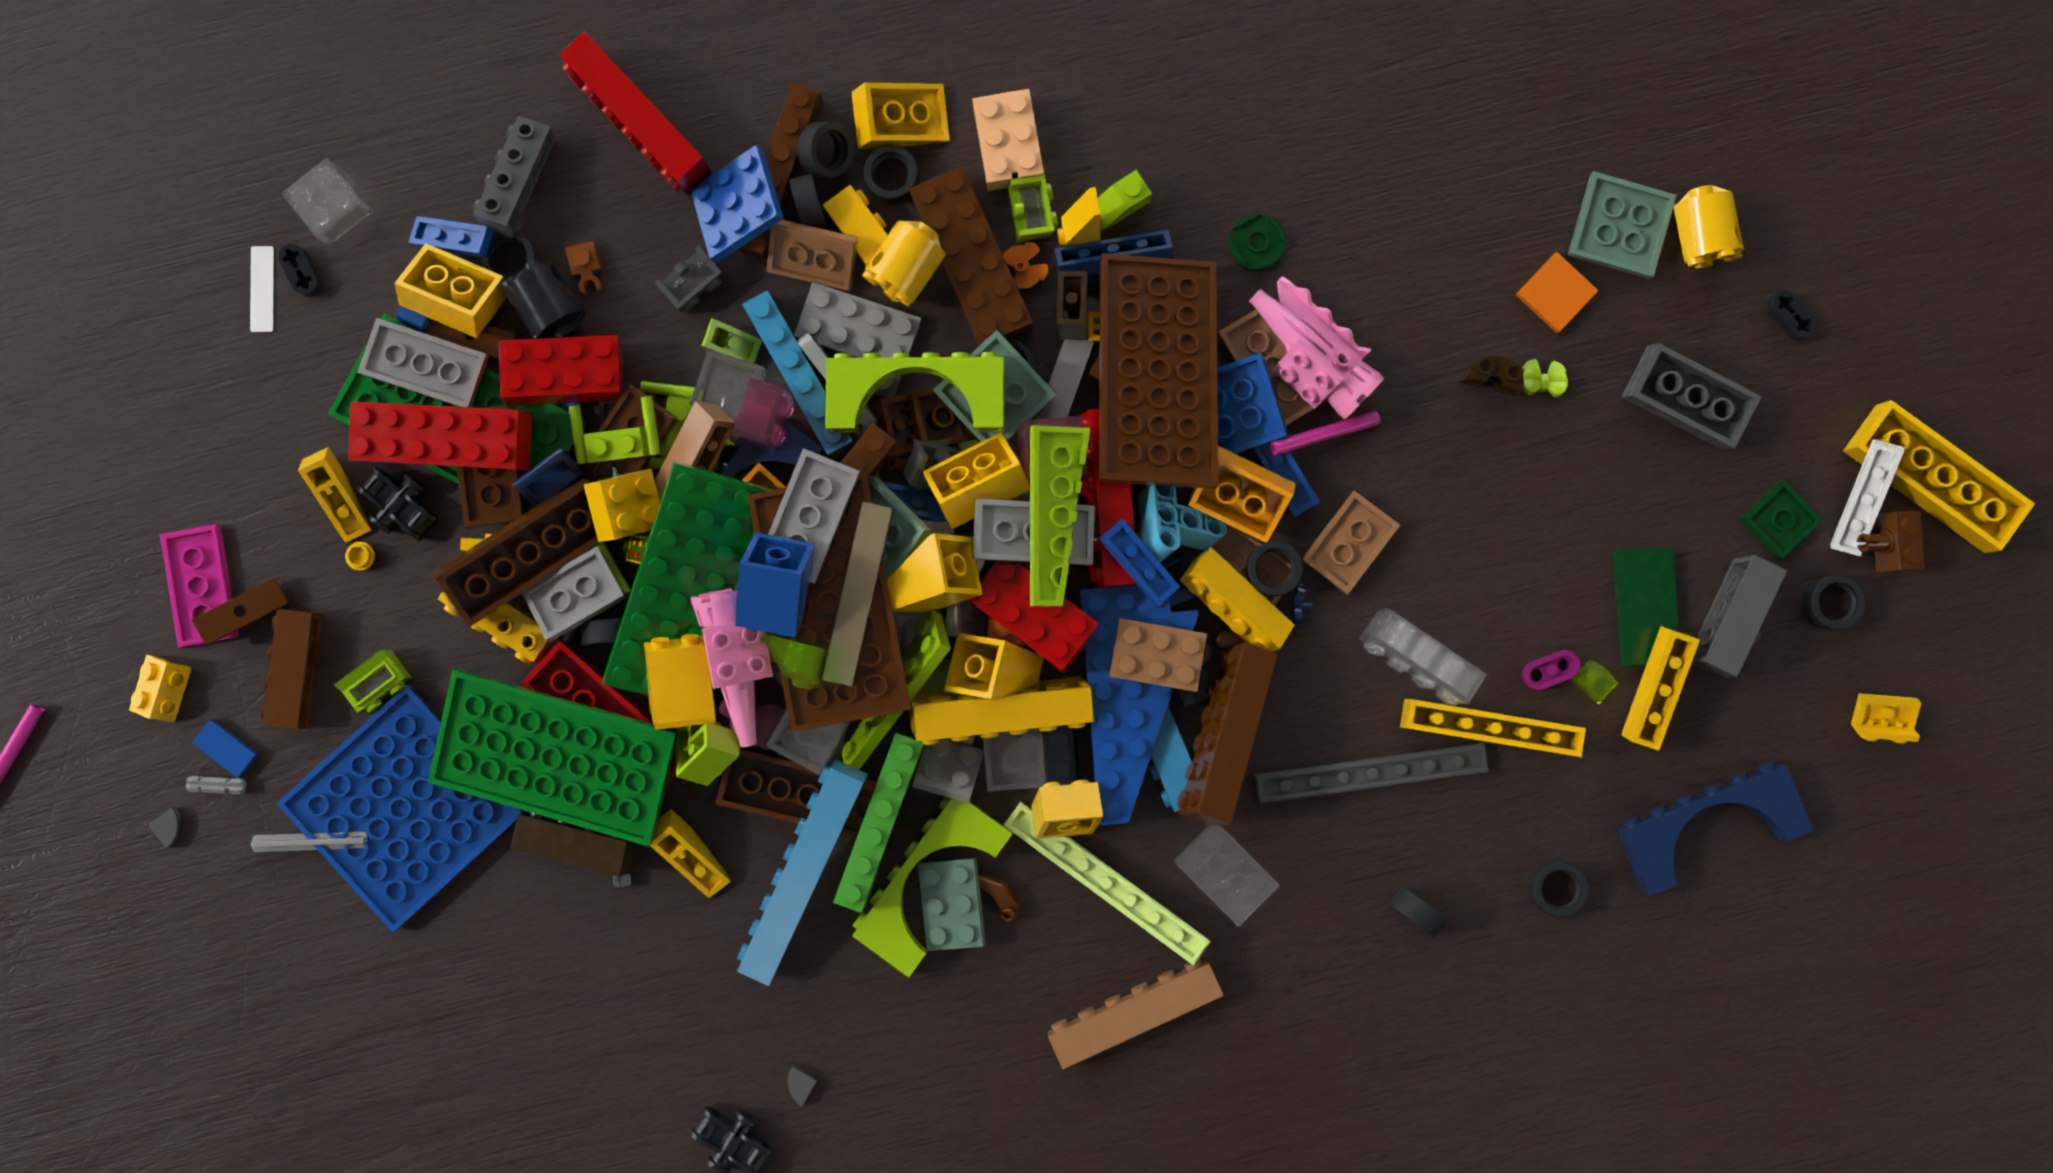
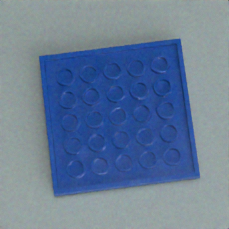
M406 685L276 803L308 839H317L313 833L326 832L332 838H342L352 831L367 832L368 842L365 841L363 843L365 848L349 849V844H345L344 849L327 850L323 845L314 846L392 933L397 932L515 824L518 814L526 813L521 809L428 783L442 719L411 685ZM332 832H343L341 835L332 834Z

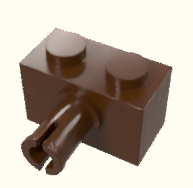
M1897 511L1878 514L1873 525V534L1863 533L1857 538V542L1868 543L1867 545H1857L1860 552L1875 551L1876 572L1925 569L1921 511Z

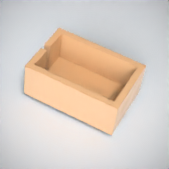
M1029 89L972 98L987 191L1008 188L1010 180L1013 179L1012 174L1017 173V178L1044 175Z

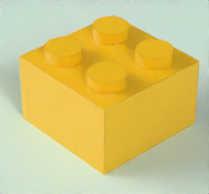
M652 469L635 471L584 484L598 542L616 540L652 529L660 504Z
M1077 780L1072 782L1071 785H1060L1058 782H1050L1040 787L1031 804L1035 838L1093 834L1103 818L1098 782L1089 783L1088 780Z

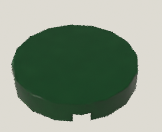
M1252 213L1243 216L1235 223L1229 234L1228 247L1231 257L1239 266L1250 271H1262L1271 268L1280 260L1285 250L1286 236L1283 227L1275 218L1262 215V213Z

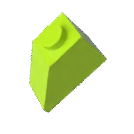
M1137 170L1111 185L1098 197L1101 213V232L1109 229L1150 202L1152 192Z

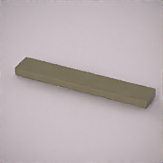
M866 502L862 503L822 680L853 687L893 508Z

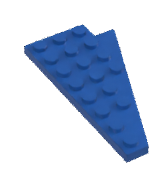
M1138 586L1080 590L1081 609L1099 623L1100 626L1085 646L1087 683L1091 686L1094 722H1090L1095 782H1098L1103 812V818L1099 825L1129 823L1174 688L1109 677L1118 621L1121 618L1193 631L1198 617V610L1171 612L1169 597L1160 606L1155 607Z

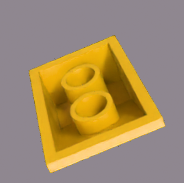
M864 82L851 92L858 149H878L887 145L907 147L950 141L943 84Z

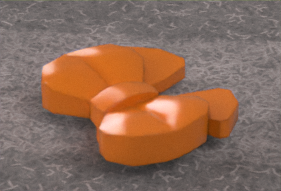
M1028 241L1024 242V245L1010 247L1003 254L1006 264L1013 267L1016 273L1014 282L1018 290L1031 289L1038 284L1039 280L1043 282L1048 275V265L1037 264L1030 266L1028 261L1040 252V248L1035 243Z

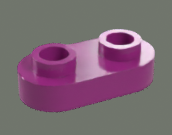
M1556 651L1527 663L1522 669L1521 679L1526 687L1533 690H1542L1573 678L1580 669V661L1577 655L1571 651ZM1561 659H1563L1566 662V668L1564 670H1561L1558 667V663ZM1534 670H1537L1540 674L1537 681H1534L1531 677Z

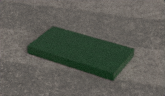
M1673 547L1612 551L1620 666L1647 664L1660 626L1679 631Z

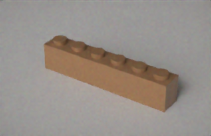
M1199 958L1194 966L1187 962L1184 965L1185 969L1174 973L1173 970L1167 971L1157 977L1159 981L1148 985L1147 982L1141 983L1131 989V994L1122 998L1120 994L1110 997L1104 1001L1105 1006L1096 1010L1094 1007L1086 1008L1078 1013V1018L1070 1022L1067 1019H1063L1052 1024V1030L1048 1031V1038L1062 1069L1224 996L1207 959L1201 961Z

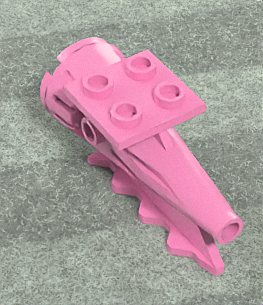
M1282 276L1277 281L1280 303L1262 289L1249 300L1287 349V354L1278 362L1273 370L1314 409L1326 398L1337 414L1345 420L1384 380V377L1362 361L1371 351L1370 348L1359 347L1354 342L1353 333L1349 328L1338 327L1333 322L1331 311L1328 308L1317 307L1312 302L1311 293L1307 288L1296 287L1291 281Z
M730 588L699 594V597L692 596L690 597L691 604L693 605L700 627H706L702 628L712 686L713 689L721 688L724 699L718 706V712L729 719L730 727L732 730H735L740 747L756 745L754 680L773 677L768 646L764 642H767L765 631H751L744 627L735 626L738 590L733 591Z

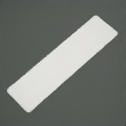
M253 246L251 247L250 331L272 332L274 247Z

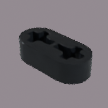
M296 244L283 246L279 251L278 259L294 291L305 297H312L318 294L322 283L308 253ZM292 252L299 255L296 257L299 267L288 261L291 259ZM301 274L312 280L308 283L310 288L306 289L301 286L304 284Z
M1782 290L1770 297L1767 303L1768 311L1789 337L1794 340H1803L1815 333L1817 321L1793 292ZM1786 299L1788 302L1785 306L1786 308L1779 309L1780 301ZM1804 321L1806 326L1803 331L1799 332L1796 328L1800 322Z

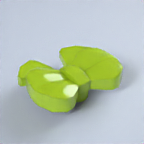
M1536 359L1527 361L1522 367V371H1524L1522 375L1524 378V392L1526 394L1534 395L1538 391H1548L1553 397L1558 398L1565 393L1568 379L1566 369L1561 363L1551 362L1547 374H1541Z

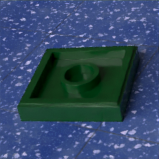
M1784 479L1779 480L1739 518L1778 561L1783 560L1823 522L1821 517Z

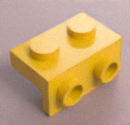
M146 655L144 664L140 669L136 690L131 697L129 710L148 719L174 722L190 676L191 667L175 664L157 656Z
M1859 693L1851 725L1861 738L1868 741L1885 739L1900 744H1905L1907 741L1919 742L1920 735L1914 728L1922 703L1918 698Z

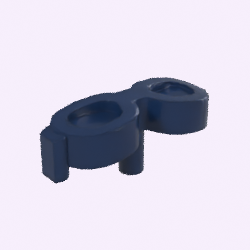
M1299 583L1294 593L1292 617L1295 626L1305 627V624H1303L1302 608L1312 609V603L1303 602L1305 589L1309 584Z

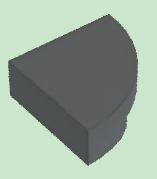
M171 807L149 825L165 848H171L178 840L181 821L178 809Z
M792 1065L788 1074V1089L795 1102L802 1107L818 1079L799 1067Z

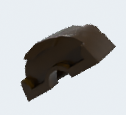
M1490 355L1481 358L1463 373L1459 382L1480 387L1483 382L1490 381L1495 385L1496 392L1513 396L1524 391L1522 368L1503 356Z

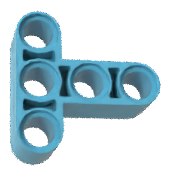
M1147 485L1138 494L1141 539L1159 562L1165 560L1180 545L1207 550L1227 532L1224 522L1197 509L1177 504L1175 486Z

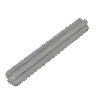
M352 831L342 838H332L326 832L313 833L317 839H308L303 833L255 835L252 838L251 847L254 852L317 850L314 845H323L327 850L344 849L345 844H349V849L365 848L363 843L365 841L368 842V834L366 831ZM332 832V834H334V835H341V834L343 833V832Z

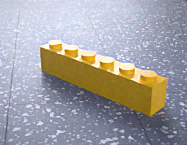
M1404 699L1400 728L1582 757L1586 728L1413 699Z

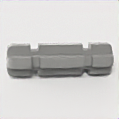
M190 776L186 780V790L188 792L240 795L246 792L247 785L246 780L243 778Z

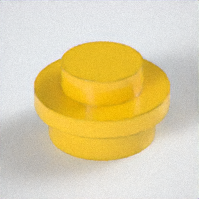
M365 542L351 544L345 554L347 564L352 569L358 571L369 569L374 564L376 557L373 547Z

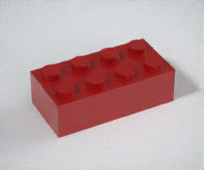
M618 335L499 341L500 398L506 405L523 406L618 401L624 393L622 344Z
M996 561L980 582L983 595L969 599L971 604L1063 674L1100 628L1099 623L1066 598H1064L1063 607H1030V571L1018 562Z

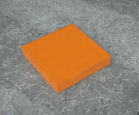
M1556 251L1515 295L1552 330L1559 333L1599 290Z

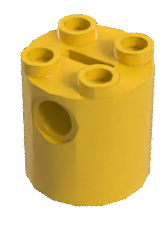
M1713 185L1691 189L1679 203L1673 206L1684 263L1688 264V267L1695 266V269H1702L1712 266L1713 260L1724 259L1725 262L1742 258L1741 251L1744 250L1732 191Z
M897 221L865 267L862 277L875 286L878 284L885 289L883 293L897 303L900 301L909 307L911 303H914L946 256L940 246L938 234L920 221Z

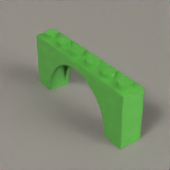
M899 731L894 735L833 901L835 904L860 913L865 909L870 899L894 823L925 748V744L921 741H916L915 737Z

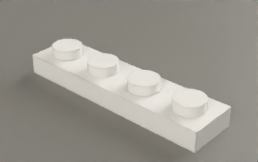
M1875 439L1872 440L1830 543L1832 549L1861 556L1862 552L1858 550L1857 545H1865L1866 542H1857V538L1863 533L1870 534L1904 453L1902 446Z

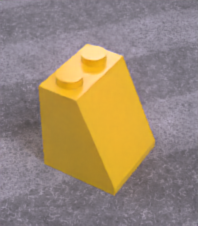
M938 533L931 534L887 579L893 611L929 613L931 610L935 611L983 595L977 561L973 560L972 537Z
M959 633L944 691L997 700L1038 685L1044 658L1035 652L1005 640Z
M686 634L681 636V639L669 640L667 637H656L651 639V642H644L649 708L655 730L701 725L706 722L716 723L711 675L704 637L697 634Z

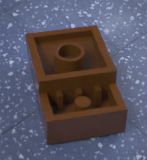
M934 388L913 391L907 395L881 398L873 404L878 427L899 445L890 458L892 456L903 457L911 455L914 439L950 447L975 441L977 438L933 391Z

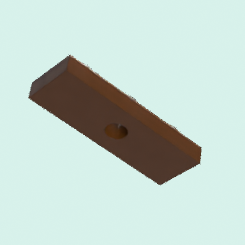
M430 319L425 333L485 353L489 357L498 360L499 341L518 339L516 334L486 325L478 338L470 341V335L433 319Z
M272 578L191 620L205 645L208 646L277 611V609L285 607L289 602L276 579ZM245 607L246 614L238 617L236 613L238 608Z

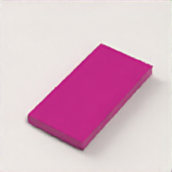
M220 524L160 534L178 648L205 644L191 619L233 599ZM238 630L218 641L239 638Z

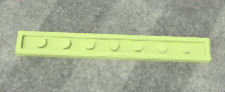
M1020 802L1005 822L1004 826L1193 966L1211 942L1069 836L1036 839L1032 810L1024 803Z

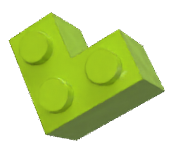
M706 722L701 725L675 728L676 731H679L676 742V777L708 786L733 761H736L739 756L740 746L735 730L722 727L721 722Z

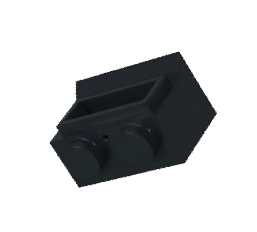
M1068 725L1056 726V730L1044 731L1047 783L1071 784L1074 781L1080 780L1076 728H1069Z

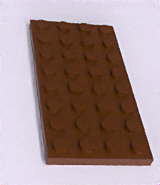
M1102 253L1100 260L1099 482L1216 489L1218 486L1216 262Z
M866 472L860 473L816 583L809 582L803 621L796 637H783L773 633L791 733L912 710L883 556L853 687L822 680L862 503L873 504ZM787 487L748 495L754 533L768 535Z

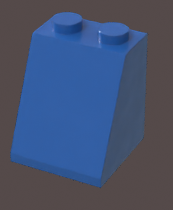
M761 533L754 534L739 564L735 626L744 627L751 631L759 630L775 633L783 637H796L803 621L815 544Z

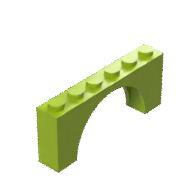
M964 352L952 353L951 357H940L939 353H923L922 357H910L908 353H894L893 357L881 358V354L866 353L863 354V358H852V355L847 353L834 354V358H826L825 429L829 433H859L863 410L875 391L887 381L897 376L918 372L939 376L959 389L969 403L975 432H1005L1004 357H998L996 352H983L981 357H969V353Z
M948 797L943 799L938 806L942 810L936 820L930 817L921 831L925 834L919 844L916 841L911 843L904 853L908 858L902 867L896 864L886 878L891 881L885 891L880 888L877 890L869 902L874 905L867 915L862 912L852 925L856 929L852 937L908 978L927 953V949L912 934L903 911V891L910 871L928 854L950 846L973 847L996 858L1013 834L1002 823L971 801L965 803Z

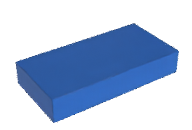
M214 719L207 722L192 742L237 778H241L259 755Z

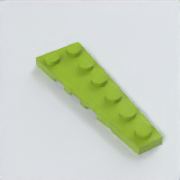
M1041 425L1030 427V607H1063L1069 569L1068 560L1071 556L1073 544L1072 532L1078 511H1076L1078 494L1081 493V475L1086 461L1090 428Z
M931 610L926 619L920 620L916 628V635L902 656L910 702L951 649L942 614ZM903 711L863 719L850 741L843 747V762L859 770Z

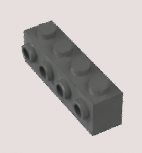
M517 116L514 125L509 126L503 150L500 149L496 154L494 170L485 179L484 192L481 199L478 198L473 206V216L478 225L488 226L494 230V233L509 238L513 237L555 142L550 126L521 116Z

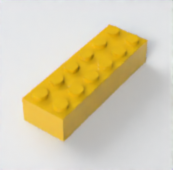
M1892 400L1875 405L1843 450L1857 462L1863 464L1873 439L1902 446L1904 453L1890 485L1983 553L2002 551L2035 505L2030 499Z
M1081 676L1039 680L1036 686L997 700L956 694L944 690L917 693L910 702L912 710H909L911 731L916 741H921L925 745L939 743V739L951 738L952 741H965L971 735L992 738L998 736V732L1010 731V734L1020 735L1027 733V729L1039 728V731H1053L1057 729L1056 726L1068 725L1069 728H1081L1086 726L1085 723L1094 722L1091 686Z

